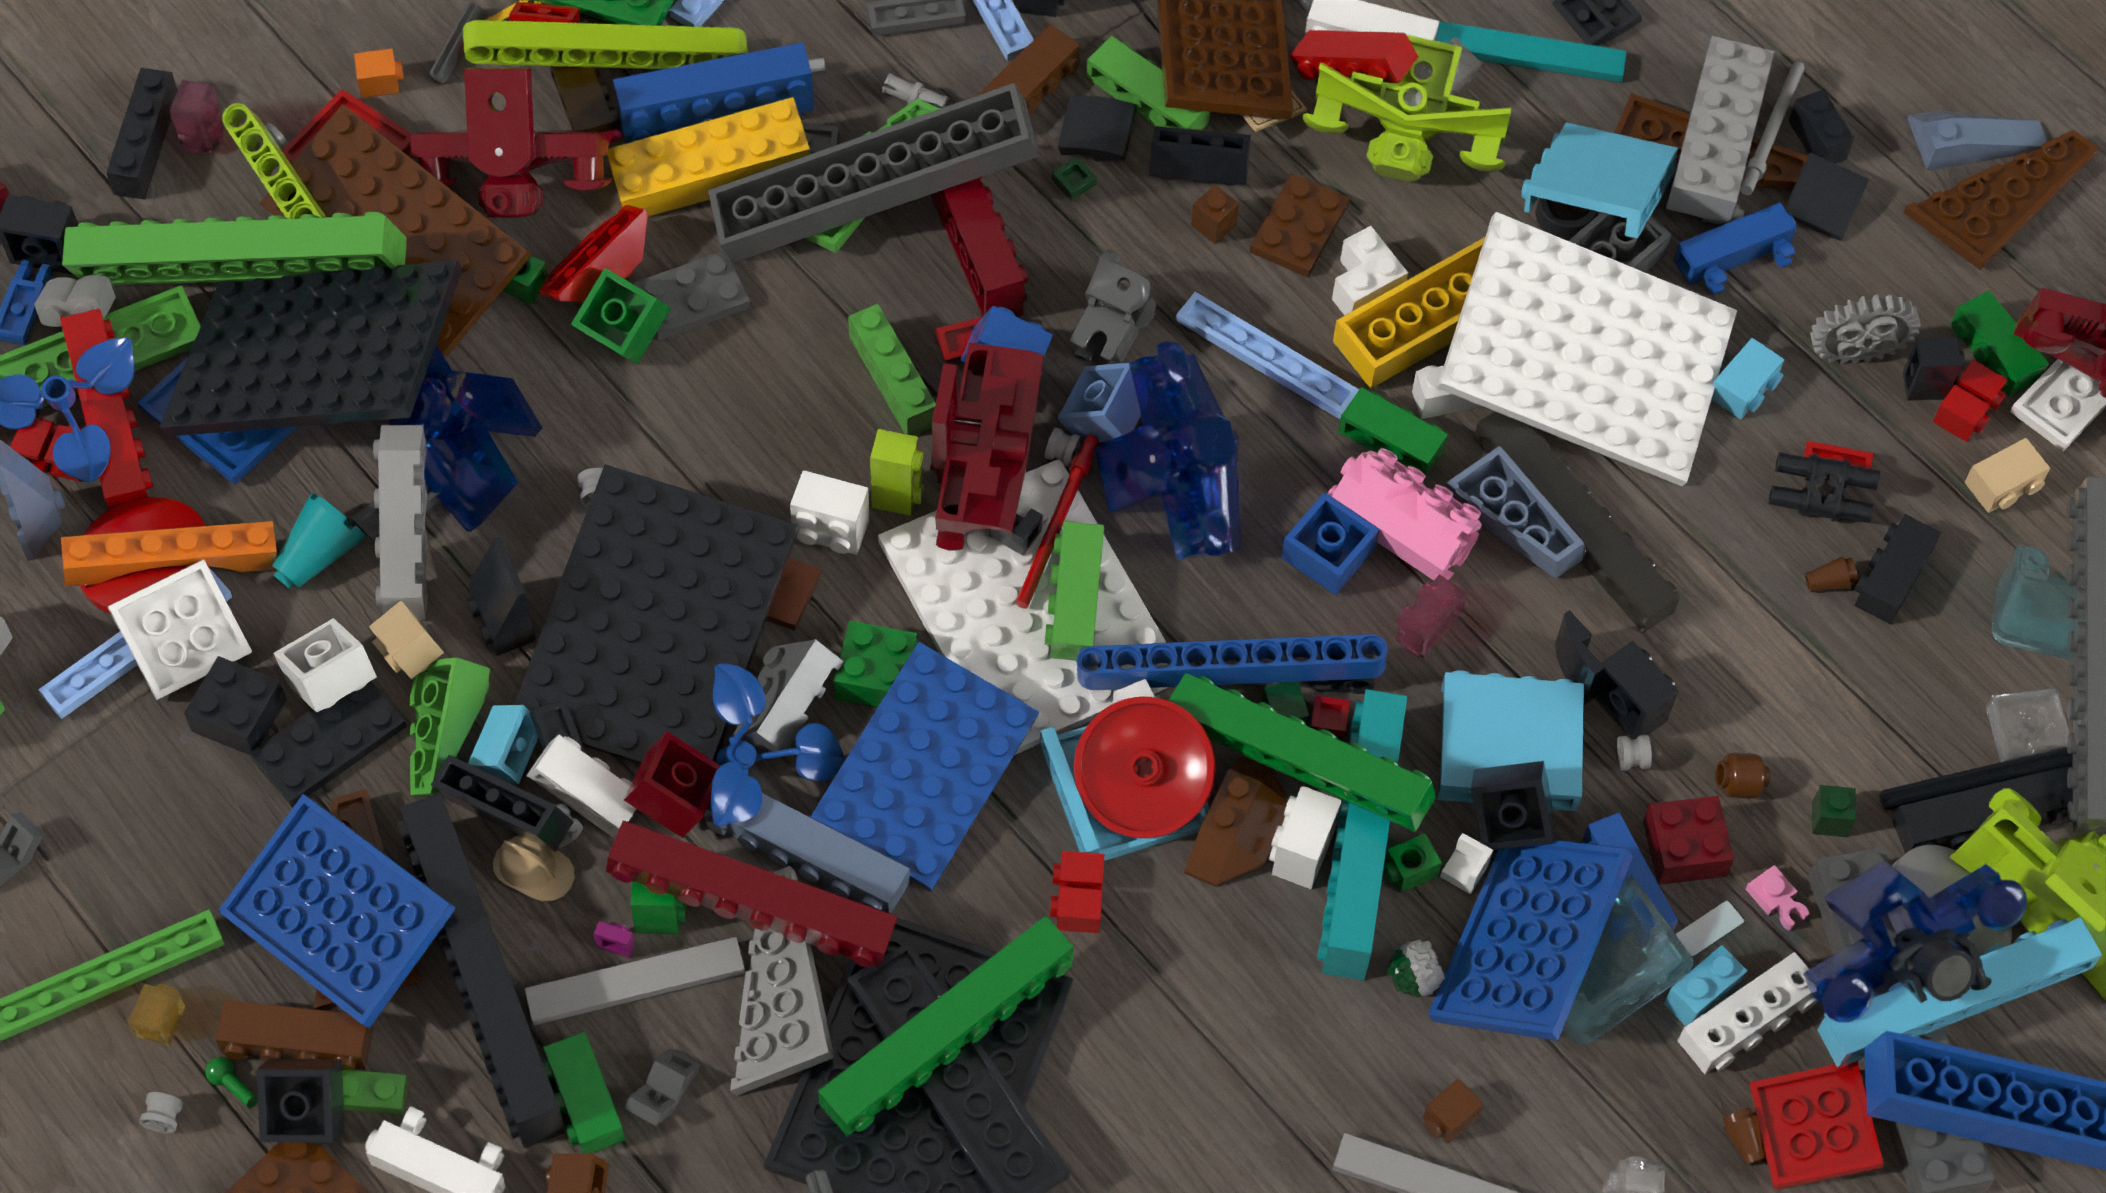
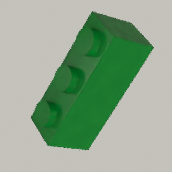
M1989 290L1957 307L1950 323L1955 335L1967 344L1977 362L2007 379L2003 390L2009 397L2033 385L2044 374L2049 363L2038 350L2031 348L2023 339L2014 335L2016 322Z
M1363 387L1359 389L1342 413L1338 433L1370 451L1378 453L1380 448L1390 450L1398 457V462L1406 467L1412 466L1417 468L1426 477L1443 454L1448 434L1443 432L1437 425L1426 423L1415 417L1408 409L1397 407L1386 401L1379 393L1370 392Z
M586 1032L545 1046L544 1051L547 1060L542 1061L549 1082L555 1080L559 1092L554 1093V1096L559 1106L560 1114L567 1112L571 1124L565 1126L572 1147L579 1145L582 1153H594L625 1141L621 1123Z

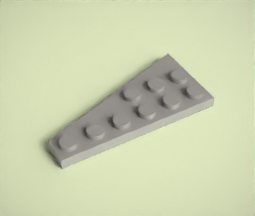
M790 866L773 872L798 881L796 871ZM755 929L754 939L749 943L748 953L751 955L750 969L745 973L739 1025L742 1027L739 1047L735 1049L734 1060L737 1062L736 1076L731 1080L730 1091L736 1096L834 1058L811 944L807 942H792L786 939L783 934L770 929L768 931Z

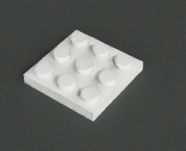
M205 560L108 606L156 700L205 677L218 656L235 662L252 653Z

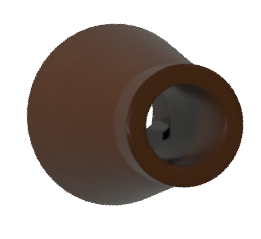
M1841 556L1813 571L1805 573L1806 584L1810 592L1851 589V585L1858 584L1857 570L1851 557L1844 559Z
M1751 1108L1734 1112L1723 1118L1726 1125L1723 1129L1742 1156L1745 1165H1750L1766 1158L1758 1116H1753Z

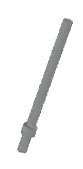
M1795 61L1792 64L1754 157L1747 162L1744 171L1745 178L1740 187V191L1744 195H1751L1757 181L1762 179L1766 170L1765 161L1805 66L1802 62Z

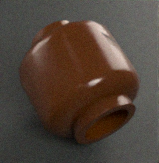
M1729 753L1724 757L1723 761L1717 763L1715 771L1716 785L1729 798H1757L1762 793L1763 788L1768 787L1770 783V769L1765 766L1763 759L1758 754Z

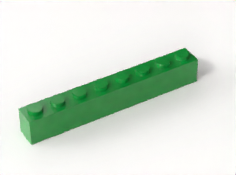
M1185 673L1168 700L1190 712L1203 726L1211 741L1414 832L1418 829L1436 798L1433 783L1426 774L1417 770L1410 772L1403 769L1391 758L1385 756L1378 758L1369 754L1359 744H1347L1337 740L1336 736L1327 730L1319 729L1317 731L1312 729L1295 716L1290 715L1287 718L1276 713L1266 703H1253L1234 689L1226 691L1219 688L1204 676L1194 677Z
M1047 916L1043 917L818 1091L819 1105L846 1136L855 1130L857 1132L863 1131L873 1122L875 1114L884 1107L888 1110L898 1104L903 1098L902 1093L913 1085L919 1087L925 1083L932 1075L931 1071L941 1063L947 1065L959 1055L960 1048L969 1041L975 1043L988 1032V1026L997 1019L1003 1021L1011 1016L1017 1008L1016 1005L1024 998L1032 999L1038 995L1044 988V983L1054 975L1060 977L1065 974L1073 964L1074 946Z

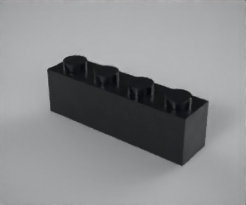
M140 68L106 172L113 195L146 199L179 96L172 72Z
M448 755L430 784L450 802L554 852L557 851L574 822L556 805L451 755Z

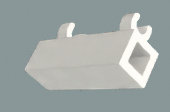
M411 1106L406 1112L400 1127L384 1120L379 1130H373L366 1142V1154L371 1165L431 1193H503L506 1187L502 1174L496 1172L504 1158V1154L501 1153V1147L489 1142L481 1155L479 1163L417 1136L423 1129L426 1119L423 1118L424 1112Z

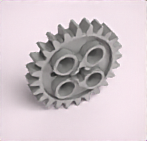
M1876 294L1871 300H1866L1865 296H1861L1859 302L1849 299L1846 306L1834 305L1835 311H1824L1825 317L1816 318L1817 324L1811 326L1812 332H1810L1815 353H1820L1821 359L1828 357L1829 362L1839 359L1840 364H1844L1848 360H1852L1853 364H1857L1860 360L1864 359L1866 363H1870L1873 357L1882 360L1884 358L1883 354L1895 355L1896 348L1906 349V342H1914V336L1920 334L1919 328H1921L1917 308L1912 306L1911 301L1903 302V297L1892 300L1891 295L1879 299L1878 294Z

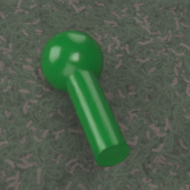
M215 1057L208 1062L205 1074L210 1083L216 1086L224 1085L247 1108L256 1106L258 1096L235 1075V1067L231 1060L226 1057Z

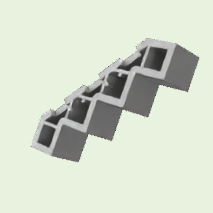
M381 425L380 439H375L373 444L374 460H378L379 488H375L374 491L375 509H379L380 537L375 539V556L380 558V586L376 587V605L382 606L384 615L402 600L418 620H426L429 597L425 573L428 542L425 529L427 491L424 468L427 447L423 425Z

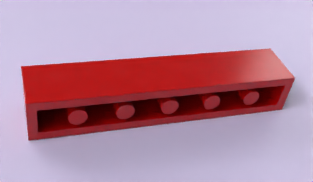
M100 308L60 318L76 382H87L81 379L76 371L77 363L84 352L97 344L115 338L111 319L104 320ZM94 385L90 389L77 388L86 426L98 425L104 430L110 440V460L105 471L99 477L108 509L110 510L130 500L149 497L147 489L153 488L148 468H141L139 459L146 457L141 438L134 439L132 429L138 428L133 408H126L124 399L130 398L128 387L120 393L113 395L99 393Z

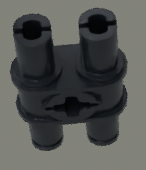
M1778 453L1775 472L1804 477L1806 485L1802 490L1772 485L1768 500L1769 505L1798 510V514H1801V516L1808 514L1829 518L1831 522L1839 521L1840 518L1870 523L1873 504L1845 499L1842 492L1846 485L1877 490L1880 471L1852 466L1851 462L1847 459L1839 461L1818 457L1815 453L1813 455L1810 454L1809 457ZM1827 477V483L1832 486V490L1826 491L1821 498V492L1815 488L1817 484H1823L1824 479Z

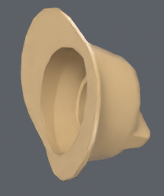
M521 835L509 841L505 840L493 859V871L499 881L532 899L542 902L555 901L564 897L572 888L575 880L574 867L568 857L558 850L554 852Z

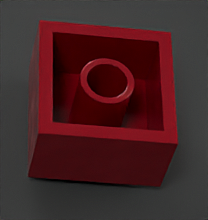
M666 730L646 752L624 801L683 838L703 818L711 801L714 775L721 765Z
M1719 795L1649 804L1643 824L1658 885L1727 877L1734 857Z

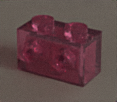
M182 79L170 108L181 148H185L193 153L204 152L212 154L216 143H220L224 135L223 116L214 86Z
M1440 574L1432 583L1427 581L1419 590L1416 599H1418L1412 607L1407 605L1399 614L1396 620L1399 624L1396 641L1424 659L1463 612L1467 592Z

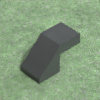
M21 812L10 816L0 835V887L31 861L44 836Z
M671 1048L655 1059L645 1085L629 1096L625 1109L657 1126L672 1114L699 1072L701 1065Z

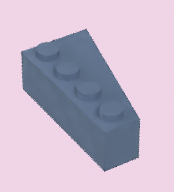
M1501 446L1446 482V488L1453 493L1454 499L1462 504L1468 503L1481 512L1478 520L1485 529L1555 579L1583 560L1584 542Z

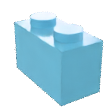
M1751 338L1714 380L1713 386L1715 388L1711 400L1740 420L1749 410L1754 413L1763 402L1765 391L1767 389L1773 391L1783 378V374L1780 371L1785 359Z
M493 705L468 764L510 784H519L538 740V734L530 716L531 711L524 705Z
M1721 945L1671 987L1664 1005L1687 1026L1738 989L1747 970Z

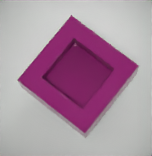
M598 922L594 931L596 948L630 958L635 948L633 932L625 925L617 922H610V924Z

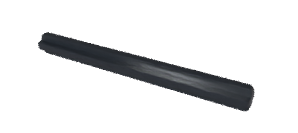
M2066 746L1882 790L1880 792V801L1882 807L1888 810L1918 801L2073 765V754H2068Z

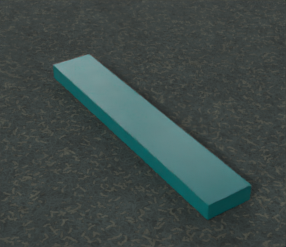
M1441 21L1438 24L1436 41L1462 47L1460 55L1462 58L1622 83L1626 59L1625 50Z

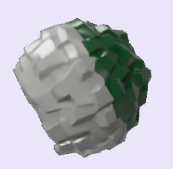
M1420 939L1411 942L1406 941L1399 949L1395 950L1394 955L1389 961L1390 966L1387 972L1391 976L1397 991L1418 998L1433 994L1434 990L1440 988L1439 985L1445 977L1442 967L1438 966L1437 956L1431 948L1432 944L1430 941H1421Z

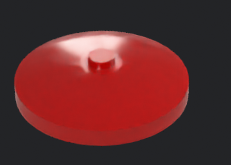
M144 497L124 502L106 511L86 529L83 535L202 527L206 525L195 510L180 501L164 497ZM190 566L146 569L115 577L100 584L79 586L88 601L98 609L111 614L108 606Z
M1156 697L1127 698L1102 710L1092 719L1082 733L1074 757L1075 783L1087 810L1108 829L1134 838L1162 837L1178 831L1189 824L1207 803L1215 781L1216 762L1214 750L1203 726L1183 707Z

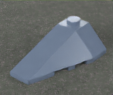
M1942 110L1913 114L1907 118L1927 171L2017 156L2023 152L2028 154L2041 148V145L2047 142L2041 124L2036 120Z
M0 440V489L2 495H5L11 520L15 521L17 529H21V531L17 532V537L27 561L34 560L63 523L60 509L66 508L61 488L55 489L48 475Z

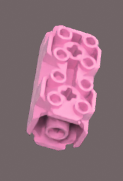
M1380 448L1378 453L1374 451L1362 452L1357 459L1351 456L1342 467L1341 474L1344 475L1338 485H1334L1330 489L1328 495L1379 529L1377 543L1438 584L1448 581L1454 574L1449 570L1451 566L1458 565L1460 567L1479 537L1480 533L1477 530L1481 529L1482 526L1478 520L1481 512L1468 503L1462 504L1454 499L1453 493L1441 485H1435L1434 489L1427 488L1423 484V480L1426 477L1424 473L1412 466L1406 467L1398 462V457L1390 450Z

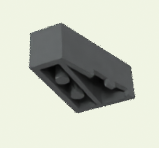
M816 639L771 646L763 658V666L757 678L764 691L765 708L762 713L751 716L752 724L740 741H746L751 744L758 754L789 749L797 733L808 719V716L804 714L815 696L818 698L822 697L826 691L822 684L831 670L834 668L838 671L844 661ZM744 722L741 723V724H738V726H737V728H736V731H735V733H734V736H735V734L739 731V729L742 727V725L744 724Z

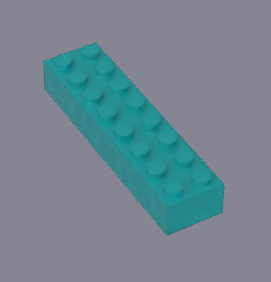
M1366 689L1363 702L1356 701L1351 724L1350 743L1361 745L1369 754L1378 758L1385 756L1398 763L1407 696ZM1343 799L1336 826L1337 834L1332 853V867L1328 880L1327 901L1324 908L1323 929L1317 960L1323 961L1322 974L1364 981L1372 952L1390 821Z

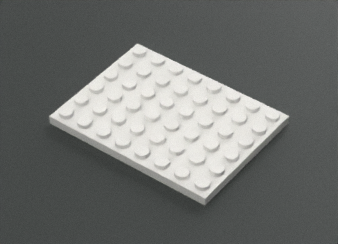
M1495 212L1485 236L1437 388L1677 485L1684 486L1689 478L1715 387L1713 383L1719 375L1737 310Z
M1059 459L1025 473L1017 514L1025 517L1032 508L1043 514L1042 532L1024 556L989 537V529L968 531L964 547L959 551H947L936 546L938 530H936L935 518L937 510L878 535V543L939 654L1039 711L1037 719L1015 755L1039 745L1040 733L1043 729L1054 726L1058 735L1091 722L1097 714L1113 704L1114 692L1119 690L1085 689L1078 682L1076 661L1050 658L1051 645H1044L1046 624L1053 625L1054 615L1048 614L1049 594H1056L1057 585L1051 584L1052 563L1059 564L1060 555L1054 554V547L1027 609L1020 608L1015 603L1069 477L1067 470ZM1077 491L1065 521L1097 524L1081 494ZM1103 535L1093 646L1166 643L1106 537ZM1159 663L1155 666L1164 668L1169 665L1166 663ZM1129 664L1121 666V668L1123 669H1131L1134 667ZM1089 666L1086 669L1094 671L1099 669V667ZM1168 687L1151 688V690L1155 694Z

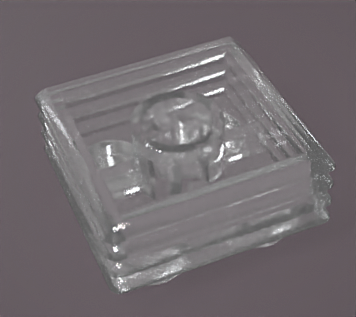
M2055 688L1990 696L1985 709L2000 762L2067 746L2069 730L2059 695Z

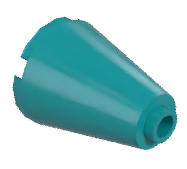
M313 492L308 497L272 565L277 570L273 576L288 589L293 584L300 588L361 543L366 536L356 525L354 527L350 526L347 517L334 506Z

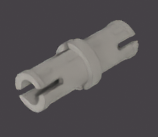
M889 73L884 82L887 86H883L882 89L883 93L907 101L908 105L916 99H920L941 109L947 107L944 104H947L949 101V97L923 88L924 85L917 82L913 84Z

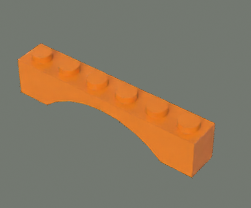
M273 521L61 537L65 586L100 584L132 572L168 566H190L202 560H205L207 566L225 568L237 572L276 570L272 566L277 556Z

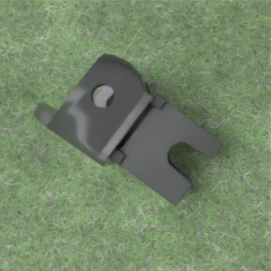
M1109 249L1104 251L1099 259L1088 289L1085 292L1088 306L1069 341L1078 346L1075 352L1077 357L1090 362L1098 348L1104 346L1100 356L1108 360L1107 364H1119L1123 362L1133 341H1136L1139 336V330L1148 326L1154 318L1156 300L1148 299L1151 290L1150 282L1136 272L1121 266L1118 253ZM1123 280L1129 281L1130 287L1125 289L1119 283Z

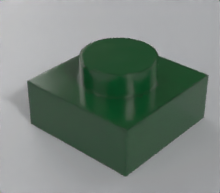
M1078 156L1052 171L1051 179L1071 201L1097 185V177Z

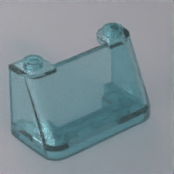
M2017 545L1997 585L1991 625L1992 635L1999 643L2006 646L2073 661V652H2068L2067 650L2068 633L2073 631V618H2068L2067 604L2069 597H2073V585H2068L2067 580L2049 576L2050 562L2042 551Z
M1632 875L1623 880L1612 907L1613 911L1608 917L1563 1027L1576 1044L1584 1045L1595 1041L1683 979L1693 967L1691 955Z

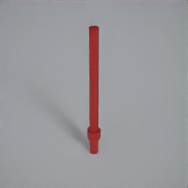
M1086 435L1079 454L1074 455L1069 466L1070 475L1015 602L1020 608L1027 609L1053 550L1055 534L1060 533L1063 521L1067 517L1083 477H1086L1092 466L1091 457L1098 443V438L1093 435Z

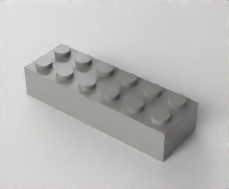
M1715 36L1711 37L1666 209L1724 224L1730 223L1737 203L1774 51Z

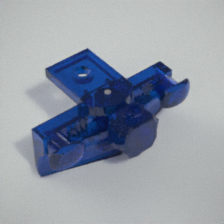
M1165 341L1159 343L1156 346L1158 355L1142 357L1129 363L1144 426L1094 447L1110 512L1121 511L1161 495L1177 561L1204 556H1221L1228 552L1238 551L1241 549L1238 435L1236 431L1232 430L1230 420L1225 418L1194 354L1186 355L1182 346L1176 342ZM1126 465L1128 467V475L1126 473Z
M437 344L411 416L408 418L388 419L389 425H423L427 447L424 468L425 484L433 493H439L436 497L467 532H471L481 525L518 484L516 477L488 431L535 437L543 429L513 378L451 370Z

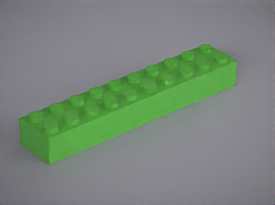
M366 212L364 216L353 217L346 213H335L332 217L326 218L304 214L299 219H288L279 215L269 216L268 220H256L251 217H238L236 221L206 218L204 222L175 219L173 223L166 224L145 220L139 225H130L120 221L111 222L110 226L79 223L78 227H65L62 266L79 279L90 275L107 277L112 286L251 281L255 278L275 279L286 275L295 276L317 272L353 269L370 270L374 267L386 266L396 268L397 265H405L407 237L384 214L379 212Z

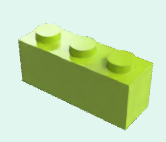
M878 429L870 456L872 508L912 516L914 504L920 505L924 491V485L921 484L924 468H921L924 452L918 450L917 436Z

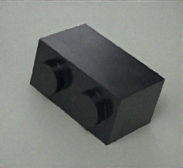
M1824 89L1795 99L1788 122L1808 154L1811 152L1835 164L1847 160L1854 136Z
M1957 337L1916 339L1902 372L1907 401L1944 400L1951 388L1956 385L1957 375L1960 370H1963L1965 364L1964 352L1959 350Z

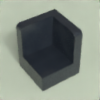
M1032 508L1025 517L1016 514L1012 534L989 529V537L1024 556L1042 532L1043 514Z

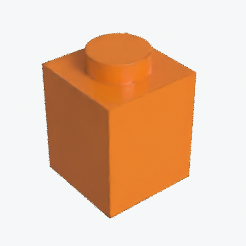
M393 48L354 53L361 98L400 93L398 80H404L403 66L401 60L395 61Z

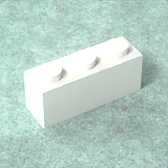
M556 736L547 745L527 776L608 835L614 837L618 833L622 820L628 822L636 811L635 807L624 801L632 782L625 778L619 779L610 772V767L604 761L586 755L581 751V746L575 740L566 736Z

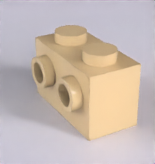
M2024 438L1973 465L1964 483L1985 510L1990 513L1999 507L2001 509L2010 507L2017 501L2018 497L2025 493L2032 495L2038 492L2045 485L2044 480L2050 467L2029 440Z
M402 600L369 626L377 637L372 643L381 652L384 659L396 673L403 669L410 679L414 678L418 673L425 671L434 660L444 653Z

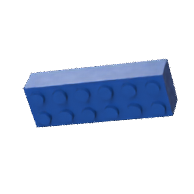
M803 42L613 79L618 118L625 144L792 97L794 98L799 115L814 111L812 72Z

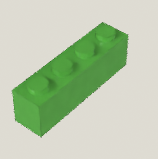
M1111 36L1087 59L1086 78L1114 98L1135 104L1137 107L1136 113L1153 125L1202 130L1209 123V111L1165 107L1162 70L1152 60L1145 59L1133 51L1127 43L1120 42Z
M879 304L849 315V338L904 434L916 436L932 429V419L936 403Z
M1063 521L1062 534H1055L1054 554L1060 555L1059 564L1052 563L1051 584L1057 585L1056 594H1049L1048 614L1054 615L1053 625L1046 624L1044 644L1051 645L1050 658L1076 661L1077 655L1082 649L1093 646L1104 525Z

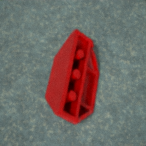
M625 205L618 211L617 215L608 218L591 231L547 275L543 286L538 291L540 295L558 301L584 303L604 268L609 269L624 279L628 278L643 259L648 219L646 210Z

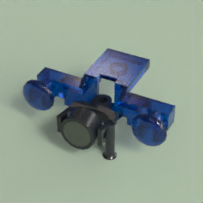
M1884 860L1824 896L1828 907L1864 937L1804 972L1803 975L1811 995L1824 1006V1011L1828 1017L1839 1023H1849L1859 1019L1868 1010L1872 1002L1873 990L1885 984L1881 973L1886 970L1893 972L1895 978L1921 1003L1928 1000L1924 990L1939 1001L1956 1000L1969 991L1970 987L1973 990H1983L1990 986L1992 980L1985 975L1979 953L1969 934L1976 929L1972 918L1978 915L1982 924L1992 930L2010 928L2021 919L2027 905L2026 892L2019 883L2013 880H2001L2000 874L1985 864L1929 898L1923 890ZM1902 905L1909 915L1913 928L1899 932L1894 938L1896 946L1893 947L1881 917Z

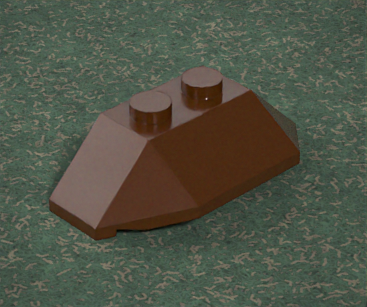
M1242 755L1236 759L1228 769L1200 827L1184 874L1218 887L1225 884L1226 881L1241 877L1265 865L1273 848L1271 844L1278 826H1282L1285 819L1284 812L1289 801L1273 768Z

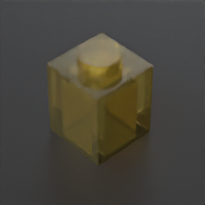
M161 983L157 984L156 987L144 984L128 1024L135 1037L170 1045L185 1005L174 987Z

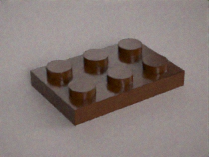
M1291 173L1252 241L1249 252L1305 277H1309L1345 213L1350 198Z

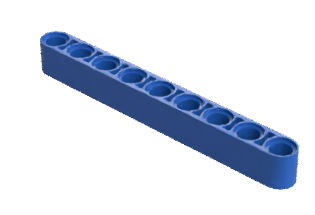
M1373 634L1090 646L1082 649L1077 655V678L1080 685L1087 690L1122 689L1146 679L1150 688L1177 687L1185 673L1194 677L1204 676L1215 685L1370 679L1380 676L1385 671L1388 647L1382 637ZM1374 654L1378 657L1370 659L1365 657V655ZM1336 655L1342 657L1343 659L1333 660L1329 657ZM1305 657L1308 660L1300 662L1295 660V658ZM1267 658L1273 660V662L1263 663L1260 660ZM1228 660H1235L1239 663L1230 665L1225 662ZM1198 661L1204 664L1201 666H1193L1190 663ZM1159 663H1166L1169 666L1160 668L1155 665ZM1126 664L1134 666L1131 669L1121 668V666ZM1089 666L1099 667V669L1094 671L1087 670L1086 668Z

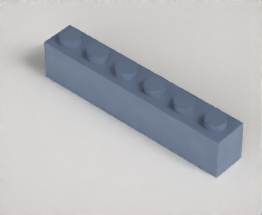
M763 793L760 810L754 817L746 821L715 826L711 801L704 814L705 823L717 834L725 835L727 833L736 838L746 849L752 851L758 849L766 853L769 859L777 865L783 867L789 865L797 869L805 879L811 882L820 881L830 886V890L836 895L844 898L851 897L861 902V904L891 914L910 884V868Z

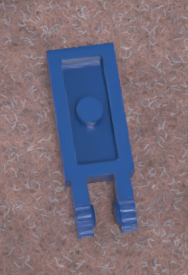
M21 261L15 278L12 277L0 307V341L26 345L37 317L34 304L46 283L51 280L53 273L51 265L42 264L35 281H30L33 265L31 261Z

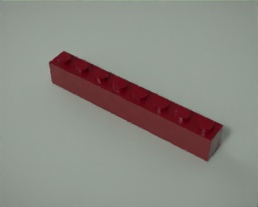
M622 820L607 858L605 872L610 873L618 881L625 883L636 882L644 885L655 894L664 895L667 893L673 895L689 906L699 907L701 905L713 909L721 917L727 919L738 918L747 921L753 928L761 931H768L770 929L783 934L786 939L792 942H807L817 946L820 951L826 954H841L852 958L856 964L864 967L875 966L880 968L898 917Z

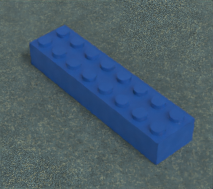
M1887 1030L1864 1048L1868 1116L2106 1170V1082Z

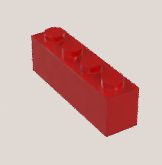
M1309 30L1290 55L1297 67L1298 73L1303 79L1318 80L1319 66L1322 62L1348 78H1351L1352 73L1356 72L1382 78L1383 82L1399 83L1419 57L1406 33Z

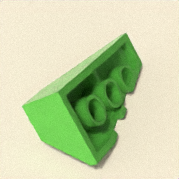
M457 657L434 660L425 671L418 673L413 678L410 706L416 708V723L414 722L410 725V736L416 737V750L410 757L411 796H433L438 793L430 784L448 755L456 758L488 692V679L491 668Z

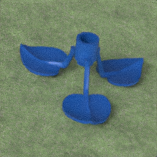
M129 338L111 339L97 344L84 352L77 363L76 371L81 379L87 381L86 383L75 382L73 379L67 381L61 376H51L44 381L42 390H40L38 384L26 375L18 374L2 378L0 380V425L12 430L31 426L36 419V409H42L47 400L52 408L63 411L73 432L61 435L55 442L53 458L57 467L66 475L87 483L98 479L105 471L110 460V440L104 430L98 425H88L79 430L69 409L74 404L76 398L73 389H90L94 385L95 389L104 395H113L125 390L132 382L135 372L133 345Z
M718 664L714 666L713 703L717 714L722 720L732 725L744 722L735 736L729 738L731 745L722 747L717 753V763L721 766L714 775L711 793V807L715 826L746 821L754 817L760 810L762 804L761 787L755 778L747 776L748 768L756 761L798 755L796 759L798 773L805 779L815 782L828 780L838 773L844 763V753L834 734L827 727L820 724H809L799 730L796 736L797 748L756 754V750L751 744L746 741H740L752 724L751 716L762 713L765 708L763 688L754 675L739 666L731 664Z

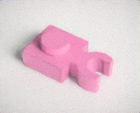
M1775 865L1748 883L1746 891L1768 916L1775 911L1780 914V923L1788 931H1791L1795 925L1789 914H1797L1802 921H1805L1809 915L1805 905L1792 900L1798 891Z

